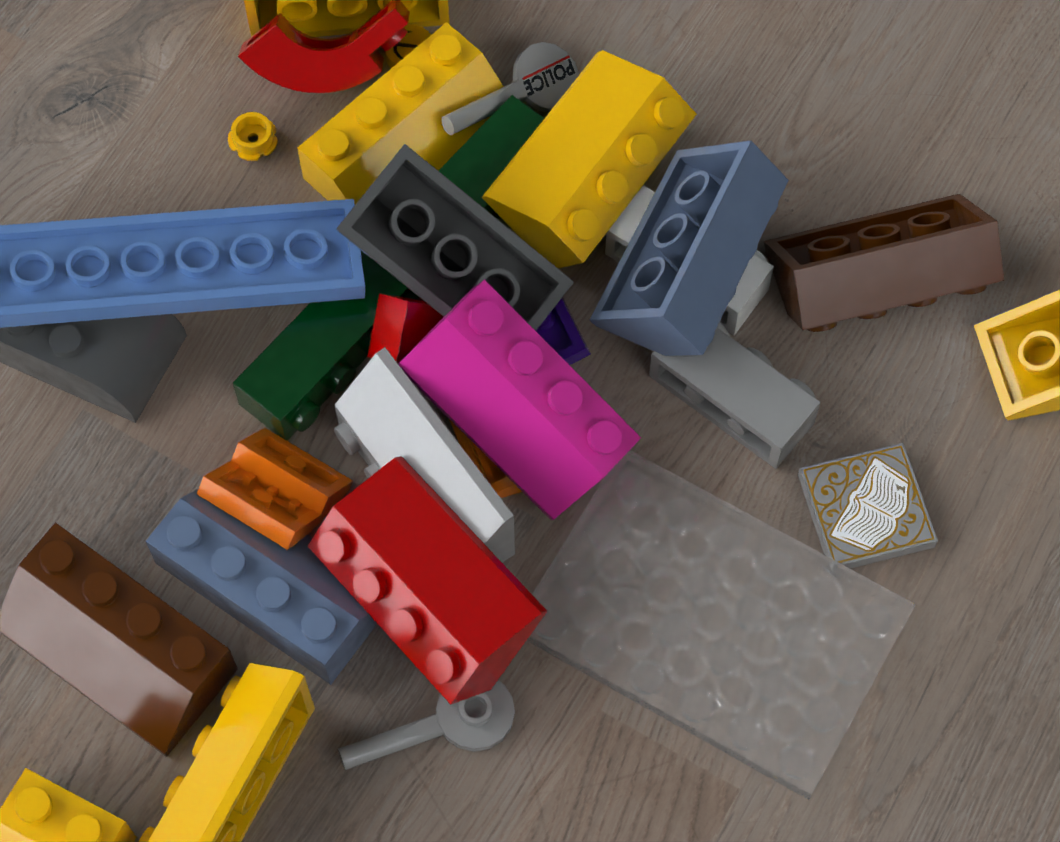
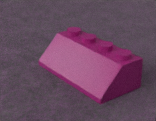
M485 279L472 288L398 363L408 378L550 520L557 518L602 480L641 439L614 409Z

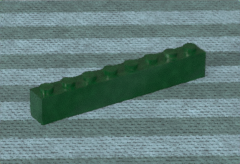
M511 95L438 171L495 218L499 219L500 216L483 200L482 196L544 120V117ZM361 251L365 282V298L309 303L233 382L239 405L271 431L287 441L297 430L303 432L308 429L318 417L320 406L333 392L335 394L343 392L354 379L356 368L368 356L379 293L422 300L363 251Z

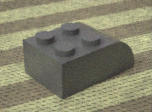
M173 314L0 328V363L136 423L187 334L182 324Z

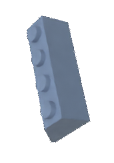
M752 141L677 150L602 294L590 321L596 327L664 356L703 355L707 346L714 338L715 330L723 313L736 293V287L749 260L757 250L758 242L771 216L776 211L778 201L789 180Z
M198 489L180 498L146 540L155 563L331 685L377 623L307 547L313 537L306 535L297 544L286 550L197 495Z

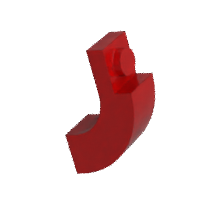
M392 0L353 32L342 37L330 39L316 38L302 33L279 13L242 44L238 57L258 75L281 87L307 93H330L358 86L382 72L384 57L377 49L381 46L384 51H388L406 36L408 31L404 27L409 22L410 11L400 0Z

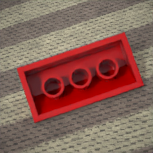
M402 456L393 458L336 503L307 546L450 705L490 691L547 613L545 607Z

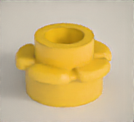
M247 112L241 114L232 123L231 131L228 134V145L232 151L238 152V156L241 159L257 161L264 155H270L276 149L278 139L275 136L277 132L276 127L261 113ZM250 137H258L255 142L249 141Z

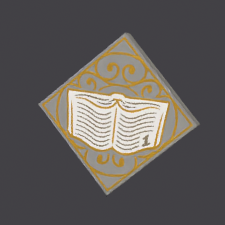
M904 443L799 469L798 477L830 574L935 548L938 540Z

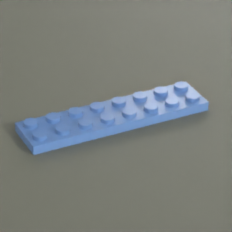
M354 199L0 225V328L365 298V282L361 250L336 230L355 206Z

